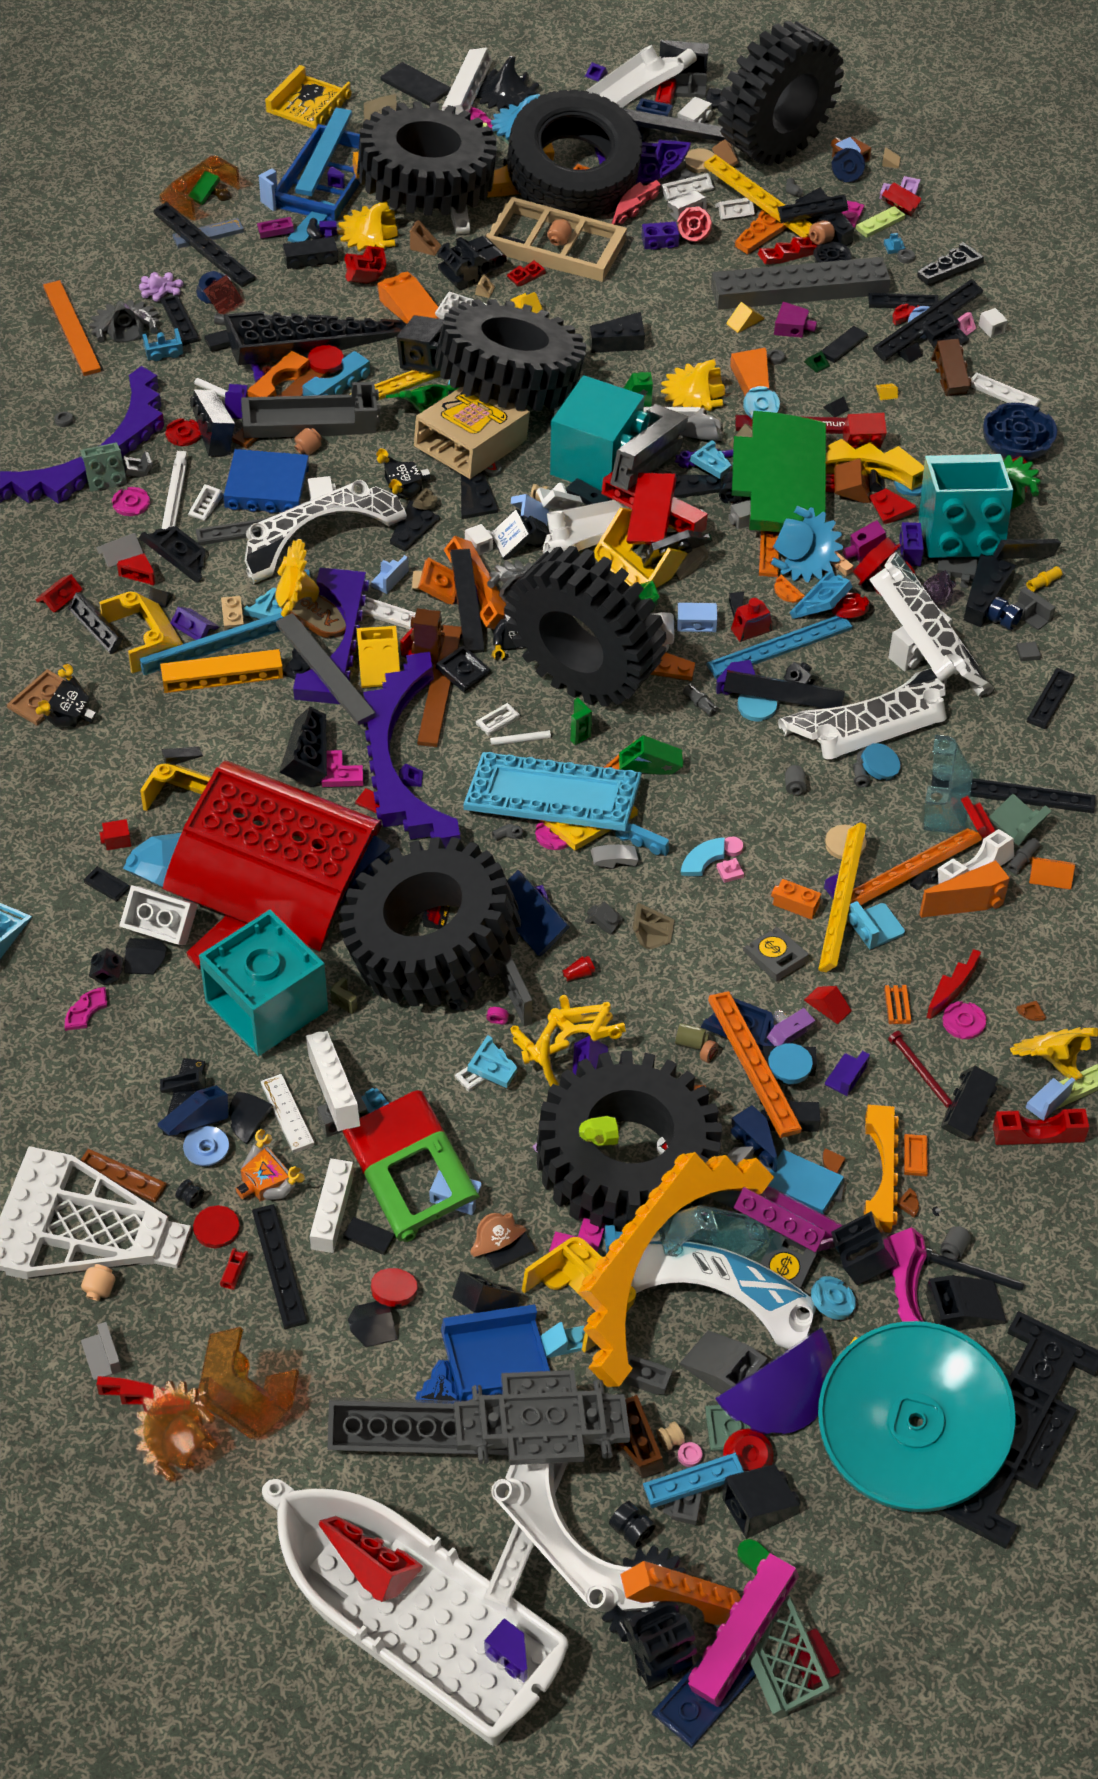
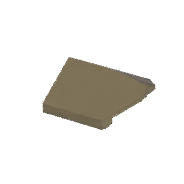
M640 903L636 904L632 928L640 945L647 949H654L664 944H670L674 919Z

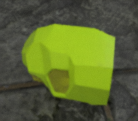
M613 1117L591 1118L581 1123L579 1127V1135L585 1141L593 1142L597 1146L618 1144L619 1132L616 1119Z

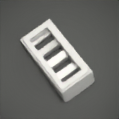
M204 484L188 516L206 521L223 498L222 490ZM196 510H197V511L202 512V513H204V514H203V515H200V514L195 513V512H196Z

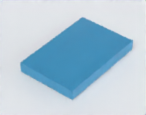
M784 1149L777 1158V1171L774 1172L772 1169L769 1171L774 1176L769 1186L824 1214L844 1181V1176Z

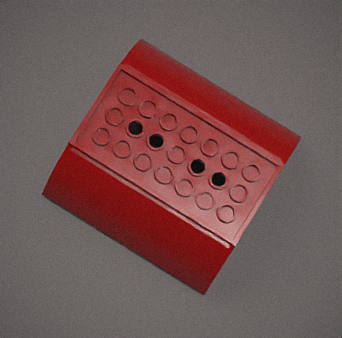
M226 760L219 767H216L183 827L169 863L162 889L246 923L271 910L309 948L320 952L328 937L330 924L373 836L377 837L382 827V822ZM242 813L244 817L237 818L233 814ZM259 820L262 821L264 825L257 826L253 822ZM300 836L303 840L295 841L293 837ZM320 844L323 848L315 849L312 845Z

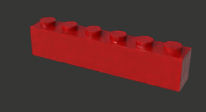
M613 472L603 478L602 494L632 509L636 484L630 489L624 490L610 484ZM673 497L668 527L679 533L685 530L703 532L706 530L708 513Z

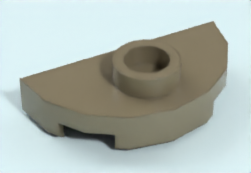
M425 488L414 500L412 507L425 510L432 509L436 506L438 498L432 495L433 492Z

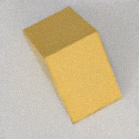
M741 302L726 324L739 333L764 320V317L753 308Z

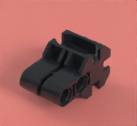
M481 236L469 242L460 237L456 239L455 247L450 248V243L448 242L443 244L438 251V258L444 260V262L438 264V270L460 290L467 288L468 282L474 280V284L479 283L484 274L486 275V273L502 267L507 261V256L487 236Z
M661 1601L624 1619L625 1626L629 1631L626 1633L627 1640L635 1655L637 1673L639 1677L642 1676L647 1685L646 1689L667 1680L668 1673L673 1677L693 1667L692 1655L697 1653V1649L692 1642L695 1640V1634L685 1614L680 1615L677 1602Z

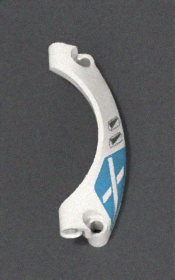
M651 1240L639 1261L631 1283L636 1293L656 1285L680 1282L695 1283L720 1290L734 1297L754 1312L766 1326L777 1346L785 1349L791 1348L809 1336L810 1333L808 1332L816 1311V1306L810 1296L773 1270L732 1251L700 1243ZM800 1307L807 1308L809 1313L802 1312Z

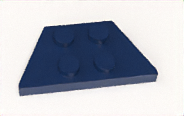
M733 998L759 1049L762 1051L763 1046H774L767 1038L774 1027L772 1012ZM715 1013L703 1021L700 1028L728 1038Z

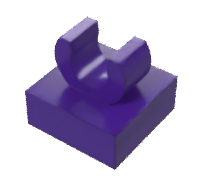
M319 221L320 232L322 235H325V238L337 235V221Z

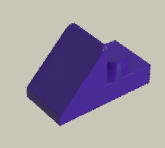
M229 384V390L225 392V408L231 418L242 419L241 398L247 397L248 385Z

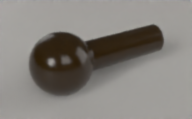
M214 189L211 193L217 196L220 201H227L231 198V194L227 189Z

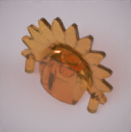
M167 1381L164 1391L161 1387L155 1386L153 1388L154 1399L149 1397L143 1398L147 1411H138L136 1413L138 1419L143 1423L134 1429V1433L143 1438L136 1449L138 1451H147L143 1464L149 1465L154 1463V1475L162 1474L168 1482H172L176 1478V1474L168 1467L169 1463L172 1462L182 1469L194 1468L195 1464L190 1457L197 1448L214 1450L218 1445L202 1422L203 1418L210 1425L216 1419L206 1408L208 1401H197L199 1389L192 1388L188 1392L185 1381L179 1382L177 1388H175L173 1381Z

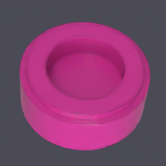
M490 1007L486 1015V1019L490 1023L501 1025L506 1024L509 1017L508 1011L500 1007Z

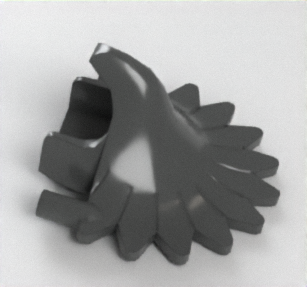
M129 300L127 303L118 301L116 306L107 304V310L98 309L97 313L99 315L91 316V320L94 322L89 324V328L93 329L91 333L96 335L98 342L104 341L103 332L106 330L113 341L130 342L143 336L144 323L149 324L152 333L157 332L156 324H159V319L156 317H158V312H152L153 306L144 307V302L134 305L133 300Z
M505 560L503 563L504 567L496 565L494 569L497 572H490L489 576L492 578L487 582L488 587L493 588L499 581H503L499 596L508 604L509 602L505 600L506 595L510 592L511 587L532 566V563L528 562L523 566L519 560H516L514 565Z

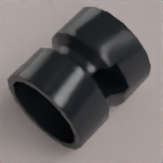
M729 471L724 477L719 498L726 504H728V501L733 502L732 505L741 503L744 496H732V471Z
M629 1500L615 1511L609 1521V1526L618 1534H625L624 1539L636 1549L642 1545L641 1542L644 1539L647 1540L651 1536L656 1524L645 1514L640 1515L641 1510Z

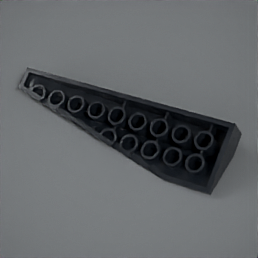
M262 311L224 314L223 317L232 354L238 365L281 361L291 351L308 358V354L312 349L322 345H331L340 350H345L397 337L406 326L403 320L380 319L379 322L371 318H364L363 321L354 320V317L338 319V316L308 314L307 317L291 313V316H281L279 312H273V315H265Z

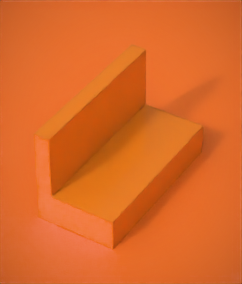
M1032 857L1029 883L1071 889L1075 869L1074 863Z

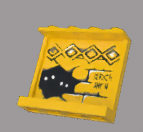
M299 65L265 99L266 112L316 129L318 124H325L326 120L332 116L335 108H341L343 102L351 97L350 82H347L341 88L306 76L305 66Z

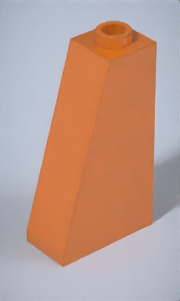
M766 348L731 354L730 367L745 396L751 388L757 386L769 388Z

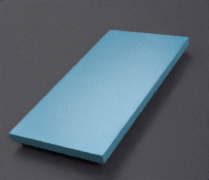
M482 752L463 807L464 810L626 831L642 773L611 767L603 768L593 765L574 764L572 762L564 763L553 760L534 759L532 757L525 758L514 755L495 754L493 752Z

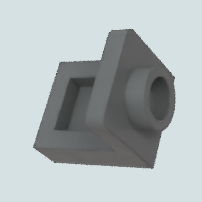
M144 452L141 459L125 456L122 459L126 475L145 477L152 469L153 462L148 452Z
M604 901L598 906L594 904L587 911L589 916L584 922L589 924L593 921L604 932L611 934L622 920V917Z

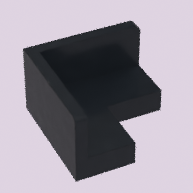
M460 1271L452 1295L453 1299L475 1313L517 1307L521 1297V1293L510 1286L492 1283L480 1275Z

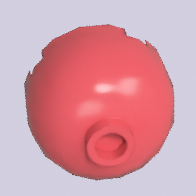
M701 207L686 208L678 218V231L684 239L690 242L703 241L712 230L711 217Z

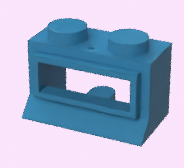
M178 328L174 329L175 339L165 340L164 333L160 332L157 334L158 342L148 343L146 334H142L148 360L159 361L165 357L176 358L183 354Z

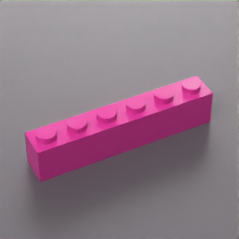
M771 1553L767 1559H763L759 1563L757 1575L753 1581H748L740 1602H735L730 1610V1618L726 1624L723 1623L716 1633L717 1638L713 1645H709L705 1649L702 1656L703 1661L699 1667H695L690 1673L688 1684L692 1692L719 1707L799 1578L795 1567Z

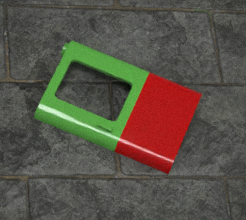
M421 1090L413 1091L359 1118V1127L343 1130V1134L399 1241L409 1242L416 1237L418 1228L480 1197L424 1092ZM428 1149L452 1195L424 1211L412 1215L388 1170L391 1166L422 1150Z

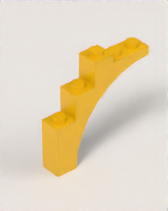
M843 439L827 446L826 474H834L835 465L861 458L868 474H870L872 469H875L881 476L897 481L910 490H914L922 485L924 466L899 446L886 453L880 451L872 443H868L855 450Z

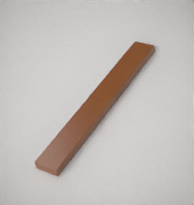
M309 367L277 397L303 396L302 385L314 377L325 378L331 372L321 374ZM242 428L233 436L232 441L247 449L258 438H244Z
M443 625L444 629L441 632H445L439 661L459 648L462 634L461 627ZM436 664L433 667L434 680L430 682L417 745L438 747L451 681L435 668Z

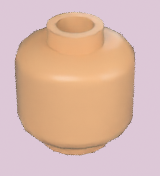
M95 1264L94 1267L87 1269L81 1284L82 1290L87 1293V1298L99 1301L100 1297L107 1298L110 1296L116 1279L112 1274V1269L99 1264Z

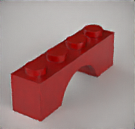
M1086 1108L1063 1109L1057 1115L1044 1121L1025 1118L1019 1111H996L993 1122L996 1145L1085 1142L1089 1130Z

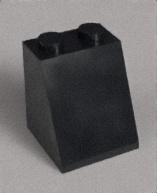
M775 1464L725 1477L722 1499L746 1539L798 1515L800 1499L795 1491L792 1492L790 1490L786 1475L783 1471L779 1472Z

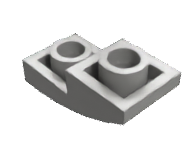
M604 845L591 849L594 865L600 867L614 868L616 863L636 866L638 862L635 846Z

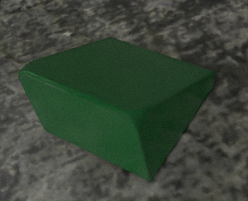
M822 351L808 357L804 361L816 373L830 367Z

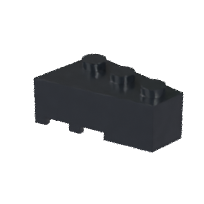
M641 312L590 326L589 343L591 353L644 350L645 332Z

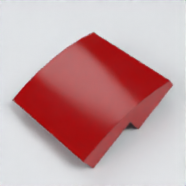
M968 796L960 799L983 839L995 832L980 802L973 805Z

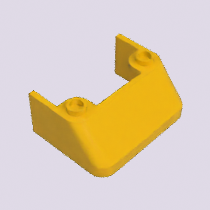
M620 507L595 547V558L598 562L604 556L612 560L611 571L615 574L621 568L626 570L629 575L625 582L629 586L636 582L641 584L653 580L657 588L674 576L687 553L668 548L655 569L651 566L644 568L641 561L642 558L632 550L635 544H628L626 541L632 510Z
M126 592L99 602L101 615L109 623L140 612L151 629L143 636L145 645L128 651L132 674L141 671L140 658L183 644L158 603L136 592Z
M160 764L155 767L140 790L143 810L147 811L166 782L202 794L211 776L178 765Z
M579 1237L569 1238L525 1269L521 1291L526 1293L540 1282H543L548 1288L553 1290H559L569 1285L578 1293L583 1286L582 1281L593 1273L596 1269L597 1261L602 1257L584 1239ZM632 1285L630 1287L626 1313L634 1304L636 1291ZM586 1333L582 1345L584 1353L596 1345Z

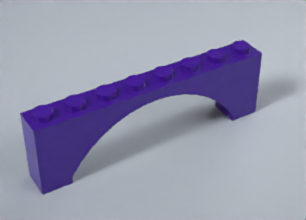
M320 567L316 582L319 587V595H323L336 606L346 624L343 640L336 651L330 656V659L350 682L351 671H349V667H353L354 655L352 653L356 652L357 640L355 638L357 637V628H360V625H358L359 621L362 622L363 610L361 609L362 606L365 607L366 595L364 594L369 590V580H366V572ZM312 669L302 674L296 673L293 687L294 700L340 704Z

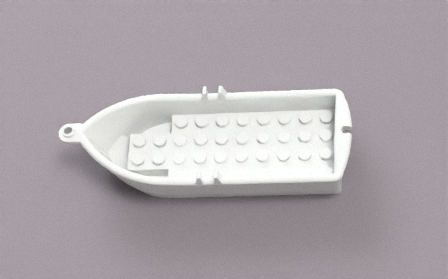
M272 1479L264 1484L262 1488L264 1500L277 1509L279 1541L287 1567L297 1586L321 1617L492 1746L498 1745L513 1725L539 1701L538 1693L540 1691L546 1692L553 1682L569 1646L566 1636L513 1597L506 1612L482 1603L490 1581L461 1561L455 1548L452 1547L450 1551L446 1550L441 1546V1538L437 1536L435 1540L431 1539L385 1505L370 1498L340 1490L305 1489L294 1491L293 1488L279 1479ZM338 1516L363 1530L362 1535L373 1539L380 1538L384 1541L383 1546L394 1552L397 1548L406 1552L422 1564L423 1568L398 1597L383 1602L378 1601L362 1587L318 1525L319 1521ZM504 1618L524 1633L528 1678L525 1682L519 1678H512L505 1671L503 1665L499 1662H492L485 1654L484 1640Z

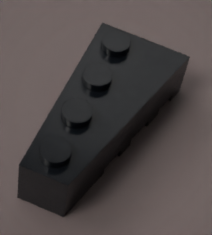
M820 187L795 200V203L827 198L828 196ZM842 212L806 219L811 224L820 221L830 222L835 229L834 238L831 242H838L845 246L853 243L854 227Z
M194 390L193 396L190 398V406L193 409L208 456L223 457L230 455L235 425L233 419L215 390Z

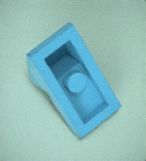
M559 1322L542 1334L540 1338L546 1358L582 1351L585 1335L583 1331L584 1325L564 1330L563 1323Z

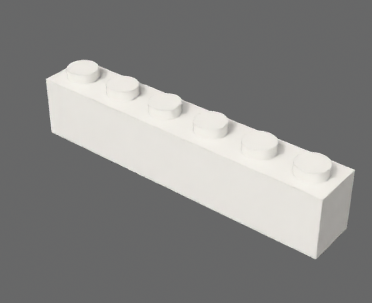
M488 48L469 50L442 106V110L451 105L456 107L455 114L457 115L464 110L469 112L492 63Z
M328 1031L306 1035L309 1059L337 1130L341 1131L359 1127L358 1104Z

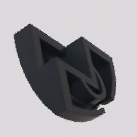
M237 1091L229 1106V1115L232 1122L230 1126L234 1134L242 1142L248 1144L256 1132L260 1130V1124L273 1110V1105L254 1095Z

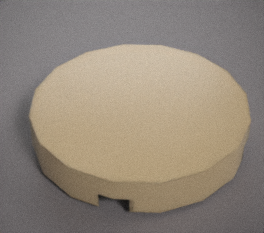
M692 149L684 159L686 161V168L695 173L710 172L703 167L704 162L715 154L707 149Z
M846 824L837 825L826 834L825 846L832 856L842 860L847 832L853 826ZM865 835L863 839L860 856L864 853L866 848L867 840Z

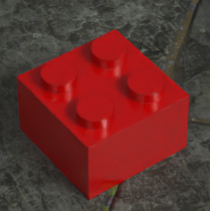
M885 413L848 414L842 430L843 440L855 450L868 443H872L878 449L881 448L887 434Z

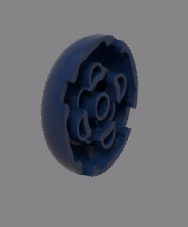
M1013 402L999 405L996 410L988 412L983 423V435L988 446L996 454H1001L1003 458L1011 455L1013 460L1022 456L1026 461H1030L1043 456L1051 449L1056 440L1057 426L1054 419L1049 414L1045 415L1042 413L1039 407L1027 403Z

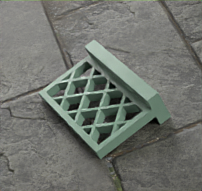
M789 1595L780 1607L782 1608L788 1604L791 1611L788 1621L785 1622L777 1619L776 1613L765 1634L762 1636V1642L761 1640L758 1642L749 1657L771 1712L778 1719L788 1716V1712L832 1690L794 1602ZM774 1622L785 1625L781 1639L770 1636ZM790 1628L799 1630L801 1634L797 1645L786 1641ZM768 1639L779 1643L775 1657L765 1652ZM784 1645L796 1649L791 1662L780 1659ZM800 1651L810 1654L811 1660L808 1668L796 1665ZM778 1662L790 1666L785 1680L777 1678L775 1675ZM794 1668L806 1672L801 1686L790 1682ZM811 1674L820 1677L823 1686L816 1690L806 1688ZM788 1685L800 1689L797 1699L790 1703H787L785 1698Z

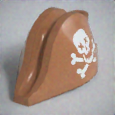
M491 1213L485 1216L477 1227L476 1240L470 1251L471 1255L476 1257L501 1249L511 1244L527 1230L523 1225L515 1224L512 1213L505 1215Z

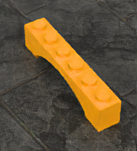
M867 1105L865 1134H869L878 1148L883 1174L882 1182L875 1196L865 1202L864 1215L872 1211L884 1232L891 1233L892 1225H897V1212L893 1211V1206H897L898 1193L894 1192V1186H897L898 1173H894V1167H897L898 1154L894 1153V1148L898 1147V1135L894 1134V1129H898V1116H894L895 1107Z

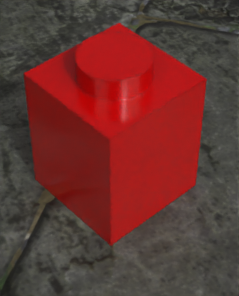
M127 819L102 823L103 831L99 832L101 844H106V850L132 847Z

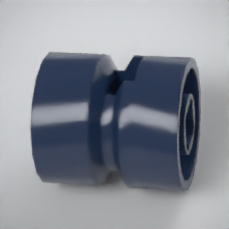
M998 596L991 603L986 618L994 623L1000 622L1002 627L1012 631L1011 625L1019 623L1023 609L1014 604L1009 605V601Z

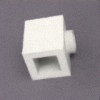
M996 308L981 313L979 326L990 338L1005 333L1007 319Z
M482 524L465 530V539L472 542L479 555L493 550V537L490 531L486 530Z

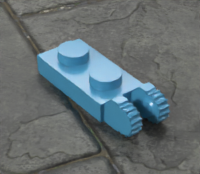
M628 823L626 831L616 830L615 836L621 840H631L635 846L647 847L653 854L666 856L669 852V840L635 824Z

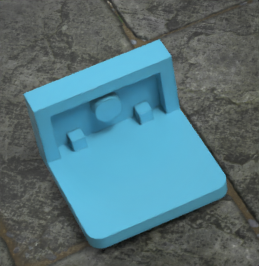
M858 901L850 904L847 920L869 950L904 935V928L886 904L880 903L866 910L861 907Z

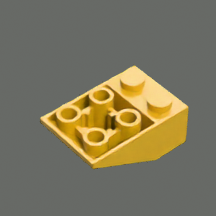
M396 626L357 628L361 688L383 687L382 682H386L385 673L400 671Z

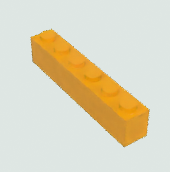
M279 649L161 664L164 693L283 678Z

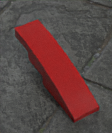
M793 237L791 243H776L774 248H760L758 255L764 264H779L814 255V249L818 245L814 244L810 237Z
M973 949L967 964L958 962L952 977L942 976L929 1005L926 1018L932 1019L960 994L971 979L979 963L981 951Z
M97 1377L96 1385L99 1395H120L122 1404L143 1405L145 1414L193 1415L192 1401L170 1390L124 1378Z

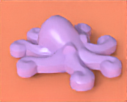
M153 272L150 278L147 276L141 278L142 283L139 284V289L142 291L143 298L153 295V301L159 302L166 293H173V295L179 296L181 294L180 289L174 287H182L183 281L180 279L173 281V274L169 272L165 273V277L158 276V273Z

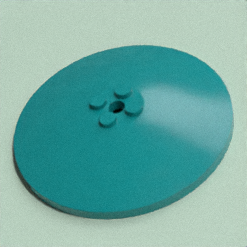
M921 1321L898 1322L878 1327L860 1336L841 1352L830 1367L822 1385L819 1398V1429L830 1461L844 1480L856 1491L881 1505L893 1509L911 1512H930L946 1509L967 1501L983 1490L996 1477L1008 1457L1013 1442L1015 1406L1010 1386L1003 1371L994 1358L976 1341L955 1329L940 1324ZM918 1416L923 1420V1424L919 1427H914L909 1423L910 1418Z

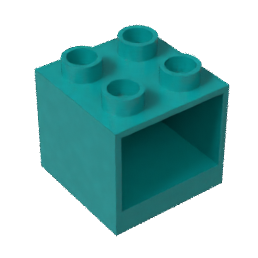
M583 375L551 420L550 475L570 482L578 478L602 491L603 478L613 472L617 450L648 427L650 414L643 411L644 395Z
M1001 454L925 456L918 520L921 523L922 536L929 558L980 556V554L994 556L993 553L1000 541L1007 540L1013 488Z
M271 910L263 913L199 955L205 1002L258 1057L328 1011L325 963Z

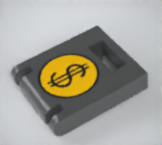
M778 927L751 942L750 946L746 945L743 947V951L776 982L809 962V954ZM792 955L791 962L783 967L779 965L780 962Z
M776 1231L760 1264L778 1273L801 1289L819 1252H814ZM784 1244H789L805 1252L802 1255L784 1247Z

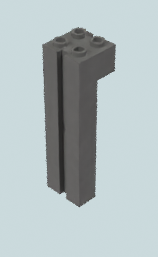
M352 382V394L243 397L241 398L243 437H296L305 428H314L321 436L376 433V427L380 426V419L377 416L380 415V404L377 402L379 400V391L375 389L374 382Z
M657 404L647 410V413L650 414L648 428L617 450L610 484L628 490L637 483L638 473H651L679 452L684 436L680 435V433L686 430L689 416Z

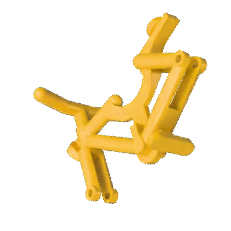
M566 995L560 996L561 1009L553 1008L548 1014V1024L535 1045L518 1026H512L510 1030L514 1035L513 1043L523 1050L521 1053L524 1064L535 1060L543 1067L544 1075L550 1087L552 1084L559 1086L552 1070L549 1055L568 1048L570 1042L566 1039L569 1036L585 1032L589 1033L593 1041H597L608 1036L612 1039H618L623 1032H626L624 1022L607 1026L609 1021L613 1019L612 1013L609 1012L611 1009L609 1002H604L600 1005L570 1008L568 997ZM599 1012V1013H596V1014L582 1015V1014H585V1013ZM594 1021L593 1023H589V1024H578V1025H573V1024H572V1023H580V1022ZM556 1027L560 1028L562 1032L555 1038V1043L550 1045L551 1034Z

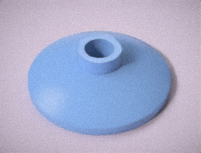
M211 1126L194 1129L187 1135L183 1144L184 1154L187 1159L200 1166H210L220 1162L226 1156L229 1149L226 1134L220 1129ZM206 1147L210 1148L208 1151H203Z

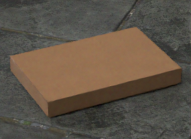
M47 669L7 704V708L37 726L44 720V714L38 715L36 713V708L39 707L38 703L42 700L49 702L62 680L65 679Z

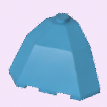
M181 833L150 837L132 850L126 859L123 869L147 882L163 887L167 869Z

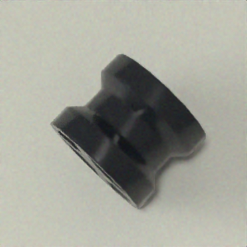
M186 1179L178 1187L175 1198L185 1201L189 1208H193L202 1199L204 1189L199 1186L195 1187L194 1182Z

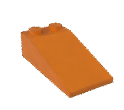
M402 272L395 277L386 278L382 282L377 283L380 301L406 324L414 315L440 319L435 315L438 306L419 281L409 272Z
M996 860L924 890L919 915L922 918L982 911L992 907L994 909L999 908L1004 903L1010 878Z

